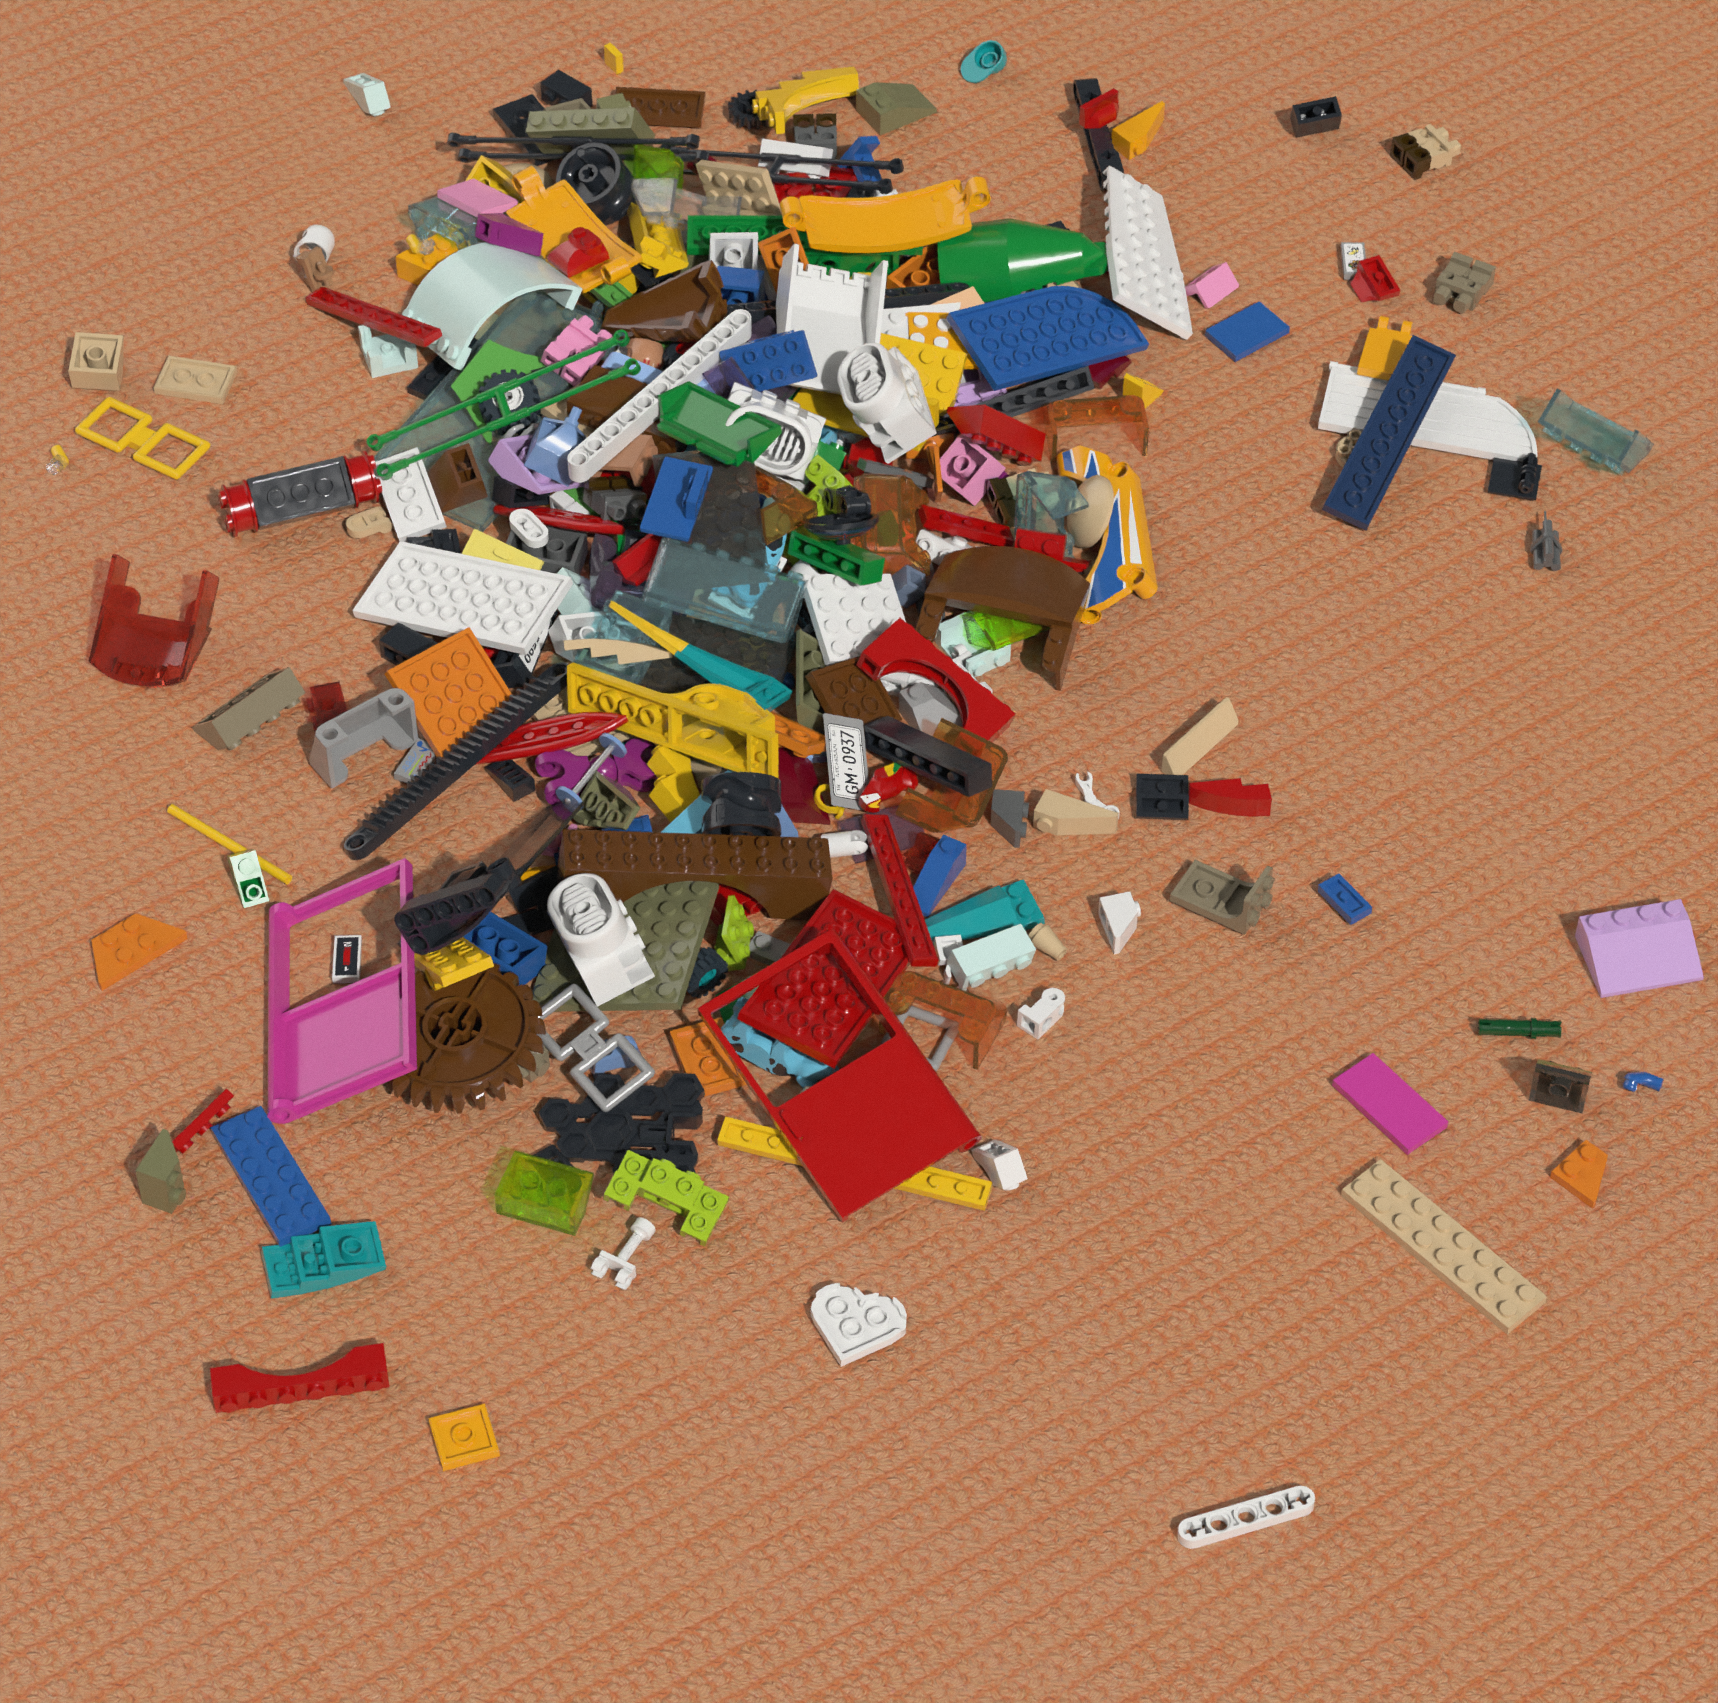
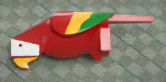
M897 763L876 769L869 784L860 795L858 805L864 811L871 813L879 812L881 802L895 798L902 791L914 792L918 786V775Z

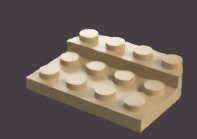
M700 160L695 164L709 205L704 208L706 215L782 216L780 204L768 169Z

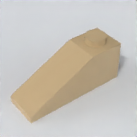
M1045 789L1034 810L1033 828L1057 836L1115 834L1118 827L1119 813Z

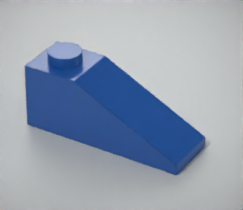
M943 835L931 851L913 887L923 916L929 917L965 867L967 844Z

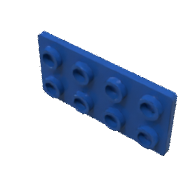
M790 330L770 335L719 352L730 390H732L734 382L761 392L817 377V371L804 330Z
M665 457L641 522L640 531L688 542L711 479L713 467Z

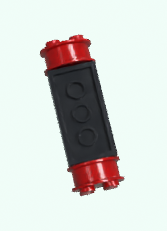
M364 450L362 455L351 458L343 455L337 458L248 478L247 480L243 479L241 484L226 487L225 484H222L221 491H219L217 496L220 508L226 511L224 523L227 533L232 532L234 537H238V533L252 529L254 532H258L259 530L353 507L358 508L360 503L372 500L374 503H378L380 493L383 491L380 479L375 478L374 469H376L374 456H368Z

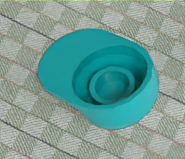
M992 40L978 45L962 62L961 74L963 78L970 83H979L989 75L1002 71L1007 63L1005 49L1000 43Z

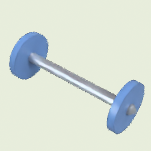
M603 733L599 737V741L606 750L573 790L564 786L558 787L556 795L561 802L565 804H578L582 802L577 794L607 757L612 754L623 758L627 754V749L623 743L613 735Z

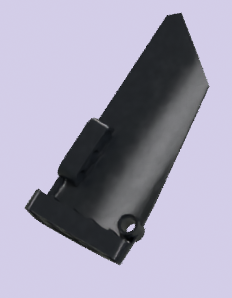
M582 801L578 804L558 802L546 807L498 860L490 864L488 868L480 866L462 872L449 887L408 900L395 914L394 922L409 947L417 954L426 955L454 943L478 926L505 894L522 882L521 876L585 805Z

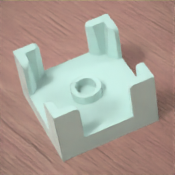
M358 326L360 347L372 378L418 368L415 344L389 334L371 337L370 327Z

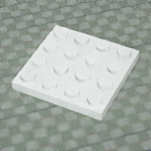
M803 574L799 579L825 666L861 656L862 651L898 618L905 621L891 574H882L881 582L863 586L834 574Z

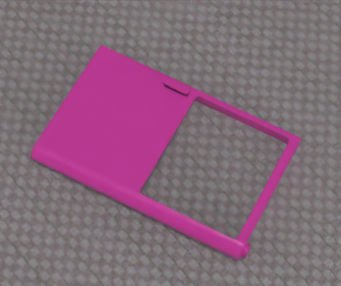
M406 858L296 906L280 902L270 907L268 1118L273 1123L285 1124L417 1070L414 951L409 947L402 934L400 964L289 1010L290 927L400 879L401 909L408 900L413 899V865Z

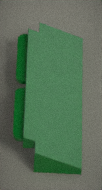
M690 381L658 395L661 415L659 417L660 423L657 425L658 430L685 444L696 446L697 450L724 464H732L738 467L744 460L753 464L782 433L780 425L751 411L745 412L732 425L726 426L731 413L741 406Z

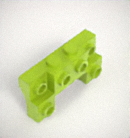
M628 1150L618 1170L615 1171L604 1193L603 1200L607 1202L610 1199L624 1205L625 1210L629 1211L638 1194L642 1198L685 1217L686 1220L680 1230V1235L683 1237L686 1234L700 1240V1245L705 1247L728 1204L729 1196L705 1186V1181H702L698 1174L691 1171L683 1172L668 1160L661 1159L659 1161L653 1158L651 1161Z

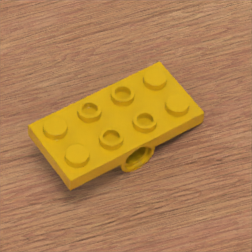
M464 937L426 955L414 953L415 966L425 973L434 991L494 967L491 956Z

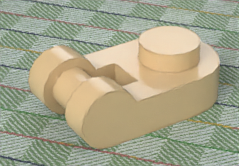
M377 506L349 517L346 521L347 533L351 537L364 538L378 532L387 533L391 531L393 523L386 517L384 509Z

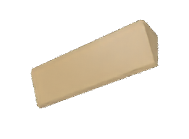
M1224 698L1163 754L1161 770L1164 774L1184 775L1238 725L1239 721L1229 698Z

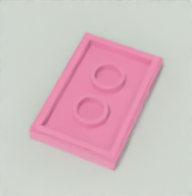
M476 179L437 190L439 199L477 218L478 214L504 213L518 205V200Z

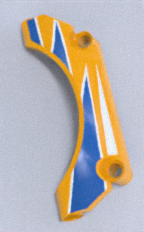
M1079 445L1062 451L1057 455L1056 461L1060 481L1081 485L1088 478L1100 475L1110 481L1114 494L1111 518L1104 532L1098 557L1086 577V580L1090 583V590L1081 622L1089 625L1099 622L1102 618V610L1109 608L1132 593V590L1141 599H1148L1156 593L1158 585L1139 476L1127 462L1121 461L1113 465L1108 455Z

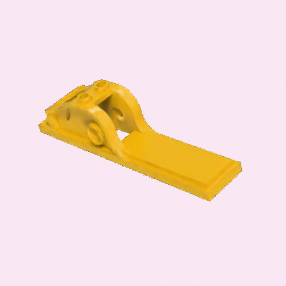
M574 662L567 665L568 712L572 714L581 712H612L626 715L629 721L617 728V730L735 772L762 773L778 778V734L775 733V716L767 709L764 710L758 705L756 700L748 693L721 684H701L681 693H660ZM682 714H688L700 719L682 728Z

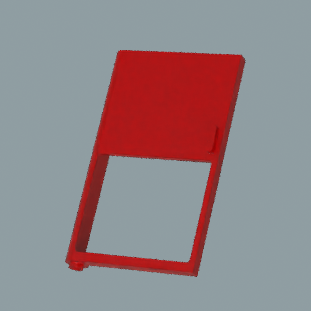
M824 929L815 936V939L698 1007L699 1016L842 1223L848 1220V1216L954 1151L958 1150L959 1153L968 1151L979 1143L982 1138L836 930ZM818 951L820 955H825L831 952L891 1039L782 1105L774 1107L711 1015Z

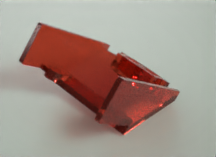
M112 554L89 662L108 677L136 687L162 688L187 681L212 630L209 625L220 578L210 571H202L197 598L188 605L184 622L139 614L141 595L135 588L125 586L130 562L117 554Z

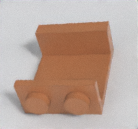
M639 435L592 477H600L604 470L630 471L634 485L640 486L658 456V449L654 444L652 436Z

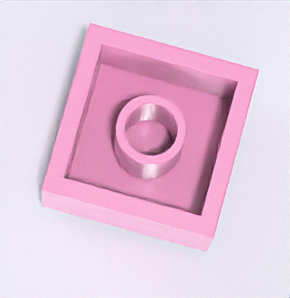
M960 434L940 458L941 476L944 482L975 506L986 493L988 480L999 477L1006 468L978 444L971 442L969 437Z

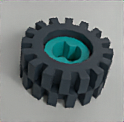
M705 947L701 948L698 953L687 988V992L694 998H701L702 995L704 997L707 996L709 991H715L714 987L716 985L720 986L722 984L721 979L726 978L724 973L728 972V963L711 947H707V949Z

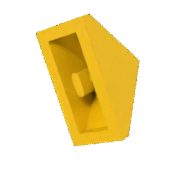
M1126 373L1123 382L1122 402L1142 412L1161 396L1164 390L1145 379Z

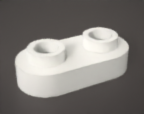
M517 509L510 514V528L527 546L540 548L548 543L547 527L530 510Z

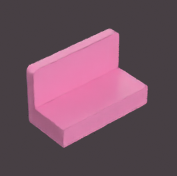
M1227 262L1211 267L1184 288L1187 296L1198 294L1204 307L1208 309L1237 289L1239 284Z

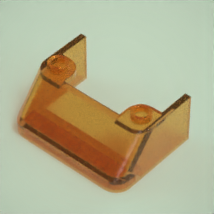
M1124 395L1057 400L1051 402L1044 409L1043 422L1051 463L1056 462L1057 428L1135 422L1142 456H1147L1149 425L1144 402L1138 396Z
M722 462L714 465L713 473L702 502V508L706 510L741 489L751 494L759 493L767 498L772 497L775 502L760 510L763 538L766 545L800 527L806 519L818 515L817 502L766 470L744 462L738 467Z

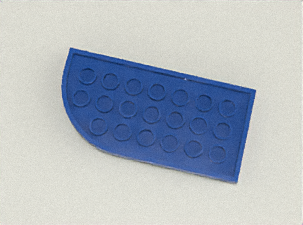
M1052 286L949 312L946 318L994 391L1144 351L1149 346V342L1138 326L1119 306L1097 293L1071 286Z

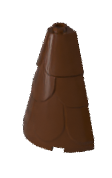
M712 260L703 262L608 309L602 324L603 330L609 332L612 337L616 331L625 330L630 339L642 338L657 342L697 343L727 317V300H722L720 288H724L717 267Z

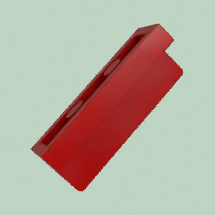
M648 534L613 560L612 564L624 583L638 586L693 545V541L690 539L688 542Z

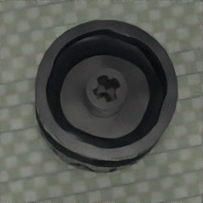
M603 143L581 145L572 150L559 165L556 183L566 180L605 226L624 217L627 214L630 203L634 204L636 200L637 182L635 177L623 164L617 153L608 145Z
M729 772L711 775L702 780L701 798L703 801L710 803L711 806L702 817L701 834L781 836V824L779 818L775 815L781 812L780 779L762 773Z

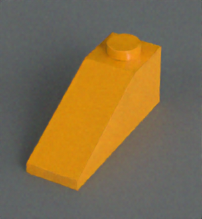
M1161 101L1113 128L1112 144L1114 149L1128 160L1145 152L1164 121L1165 102Z

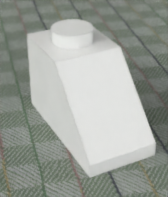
M1131 892L1105 896L1099 899L1098 915L1114 954H1119L1137 928V917L1141 916L1139 903L1133 900Z

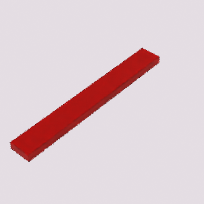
M323 286L305 297L309 306L424 348L443 336L440 328Z
M863 814L861 823L867 835V840L911 967H936L939 960L888 815Z

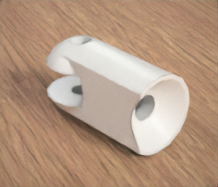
M860 830L821 835V838H828L830 858L858 855L868 849V845L864 843L867 841V835Z

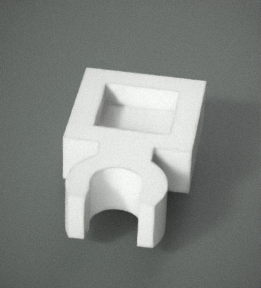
M961 935L935 937L933 941L939 960L938 966L946 965L944 971L946 982H950L952 977L947 961L951 950L963 946Z

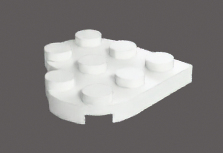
M835 1283L817 1291L816 1298L812 1302L811 1317L814 1325L841 1367L893 1344L906 1334L907 1314L904 1305L895 1297L892 1300L888 1297L879 1296V1293L864 1295L856 1287L853 1290L849 1287H840V1283Z

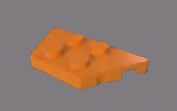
M135 913L93 938L91 941L100 989L102 991L184 942L188 939L187 932Z

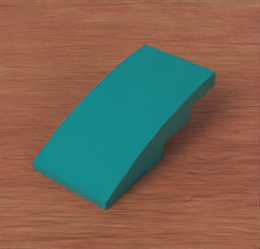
M376 1221L320 1227L319 1234L293 1236L290 1239V1244L282 1247L279 1245L262 1246L261 1249L271 1299L332 1288L386 1270V1262Z

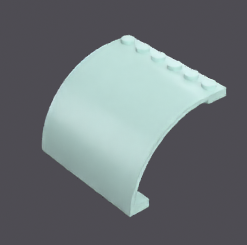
M485 242L461 249L435 266L415 290L402 315L440 328L443 336L428 345V347L452 367L462 371L472 350L469 345L474 335L487 318L505 303L525 293L541 289L565 308L573 310L583 288L539 256Z

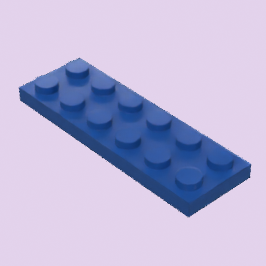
M262 1106L210 1127L214 1139L280 1247L290 1243V1239L293 1236L309 1235L318 1231L320 1227L331 1225L330 1216Z

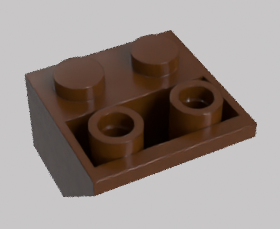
M469 443L445 451L427 472L442 513L488 497Z

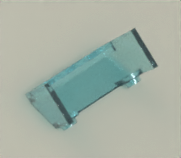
M1026 471L1018 474L1016 482L1015 538L1017 528L1019 527L1067 535L1064 557L1075 558L1072 554L1075 545L1074 538L1071 533H1067L1064 529V516L1089 507V503L1077 489L1076 483L1068 477ZM1083 569V572H1078V573H1079L1080 575H1082V574H1084V571H1085V570Z

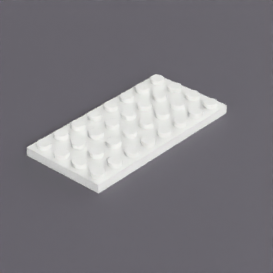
M400 541L352 611L355 618L392 626L401 623L414 631L446 638L470 627L479 643L483 646L527 655L572 587L573 582L569 576Z

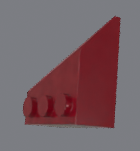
M778 747V779L781 780V804L793 823L831 825L828 813L818 808L814 801V792L819 787L812 761L808 758L794 755L791 749ZM820 793V799L825 804L822 793Z

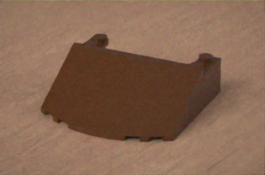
M981 546L958 550L946 554L924 593L925 600L915 630L925 639L934 642L945 606L1049 626L1050 630L1042 655V665L1046 670L1055 673L1056 690L1061 691L1089 594L1090 583L1066 564L1035 551L1007 546Z

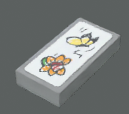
M1341 242L1343 279L1353 280L1357 273L1358 262L1366 259L1364 242Z

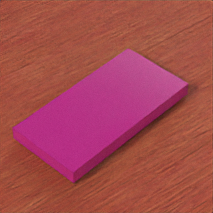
M1374 1053L1333 1079L1332 1086L1407 1155L1448 1127V1121Z

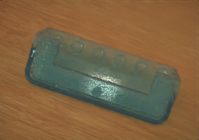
M663 537L661 539L642 593V601L775 642L787 643L793 638L809 581L803 579V574L794 571H788V574L779 572V567L771 564H764V567L754 564L755 560L748 557L740 556V559L730 557V552L716 549L715 552L706 550L707 546L698 542H692L690 545L672 538Z

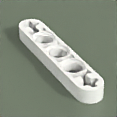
M1296 1486L1187 1518L1179 1524L1178 1541L1185 1548L1193 1549L1304 1517L1313 1511L1315 1495L1308 1487ZM1300 1497L1302 1501H1306V1504L1302 1505V1503L1300 1501H1296V1499ZM1270 1504H1276L1281 1507L1282 1511L1279 1514H1271L1266 1510V1507ZM1242 1512H1249L1255 1519L1251 1522H1243L1239 1519L1238 1515ZM1215 1520H1221L1226 1523L1227 1527L1224 1530L1218 1531L1212 1528L1211 1523ZM1186 1530L1196 1533V1537L1186 1534Z

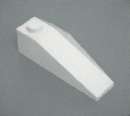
M648 606L626 608L654 625ZM614 610L561 615L557 617L548 630L555 652L572 662L594 660L599 657L592 658L590 648L565 651L563 640L602 638L633 641L645 635L644 632Z

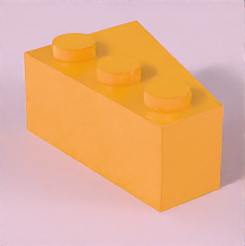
M454 224L422 241L423 245L419 253L415 254L409 248L396 255L397 276L419 286L427 274L441 261L461 249L475 245L474 232Z

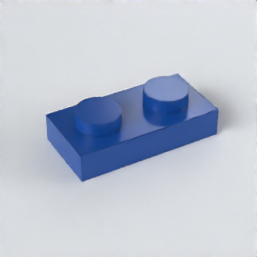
M1340 874L1318 885L1319 894L1350 925L1371 914L1372 906Z

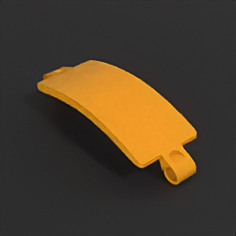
M532 165L513 175L511 182L523 199V202L507 210L506 213L508 217L544 233L539 257L553 266L548 262L547 256L559 245L566 242L568 235L577 227L589 229L601 239L606 247L610 259L569 278L583 288L582 294L603 283L613 285L631 275L630 268L643 261L638 251L624 243L598 219L566 180H561L545 189L538 172Z
M977 176L968 180L964 191L960 180H948L922 189L881 197L837 198L813 195L801 196L799 199L796 197H786L780 202V209L784 225L788 228L795 227L796 230L805 231L809 246L813 249L846 253H882L921 247L969 232L972 229L969 214L987 206L991 201L986 180L983 177Z

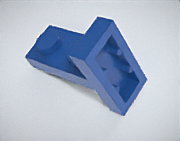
M858 137L840 159L874 162L872 153L880 145L878 137ZM838 165L839 168L853 169L858 182H863L864 180L880 181L882 179L879 170L873 167Z

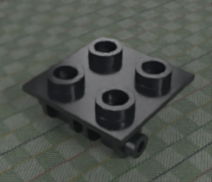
M1528 453L1524 456L1523 462L1494 457L1487 493L1536 500L1542 465H1538L1536 455Z

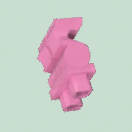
M586 315L579 320L574 318L570 325L557 336L556 340L551 342L544 350L541 362L546 366L552 365L568 358L569 355L573 356L597 346V343L611 338L612 335L603 329L597 335L593 333L591 328L594 323ZM606 350L603 352L598 351L553 371L559 374L562 370L560 376L575 387L585 378L588 369L591 370L604 357Z

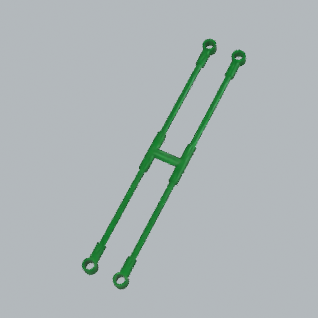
M618 330L614 333L613 337L597 343V346L519 379L514 378L476 394L474 398L401 429H394L379 436L377 434L370 435L366 441L367 445L372 451H379L383 444L399 438L404 433L494 397L502 414V417L487 423L484 427L413 457L404 458L391 464L381 463L377 467V474L381 479L389 480L393 473L407 468L410 464L485 432H492L530 416V413L608 380L613 381L627 374L632 376L639 374L641 370L640 364L636 359L630 358L626 360L623 366L609 371L607 375L529 408L524 407L512 413L504 394L520 387V384L598 351L603 352L617 345L625 347L629 344L630 337L625 330ZM621 336H625L623 340L618 341ZM631 365H636L634 369H629ZM378 440L377 444L372 445L373 441ZM388 469L387 473L382 474L383 470Z

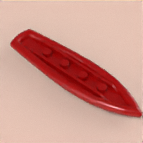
M498 504L493 508L495 514L510 517V514L517 509H527L544 525L563 529L622 535L625 532V528L614 521L603 520L601 517L542 506L507 508Z
M581 712L519 726L475 765L536 756L544 752H555L575 747L597 739L603 733H610L626 724L629 720L626 715L618 713Z

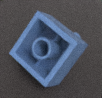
M573 406L569 417H565L564 421L543 417L531 438L524 466L568 487L572 481L568 474V454L587 438L578 428L579 422L577 421L582 410Z

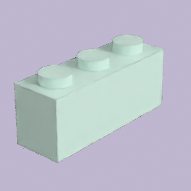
M1022 924L951 950L947 965H949L961 989L969 986L974 988L992 977L995 979L1001 978L1010 970L1026 968L1031 964L1036 948Z

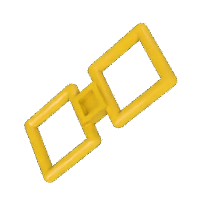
M112 397L105 398L75 428L76 434L114 452L120 453L127 446L137 450L133 454L134 461L175 480L180 479L211 447L210 442L169 423L163 424L156 432L147 428L153 420L151 415ZM110 407L139 420L118 442L89 429ZM167 434L197 447L176 469L146 456Z

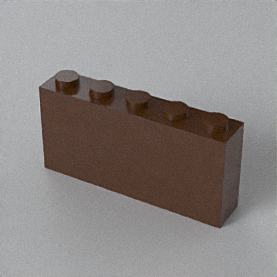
M594 365L579 386L607 375L611 370ZM622 376L613 381L608 380L569 397L567 400V417H569L573 406L582 410L577 422L596 430L648 384L627 376ZM658 418L640 435H651L658 453L661 455L677 458L686 444L659 431L657 425L660 423V418Z

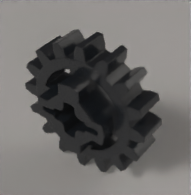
M745 90V94L738 92L737 98L731 97V102H728L729 118H732L733 124L739 122L740 128L744 125L748 129H751V127L759 129L760 125L768 126V120H760L757 113L753 112L752 100L756 99L755 92L757 90L753 92Z

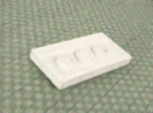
M418 447L375 462L376 469H374L376 478L380 479L382 494L399 542H406L407 537H421L432 533V529L447 527L422 459L410 464L407 468L393 473L389 480H383L377 474V467L381 463L391 464L420 454ZM388 469L383 470L382 474L387 473Z

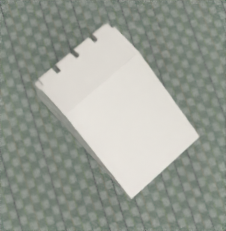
M793 244L783 257L782 267L779 270L776 298L777 334L790 330H804L817 371V377L789 385L842 395L837 379L842 361L858 346L866 343L880 344L888 261L883 260L871 273V277L870 275L853 272L852 280H850V272L830 268L829 275H826V267L807 264L806 270L803 271V263L798 262L799 244Z

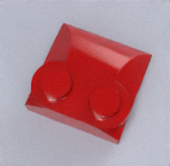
M584 227L573 229L568 235V240L555 248L547 256L548 262L568 278L610 259L601 239Z

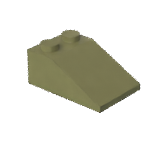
M874 82L856 90V111L880 136L937 113V108L913 84Z

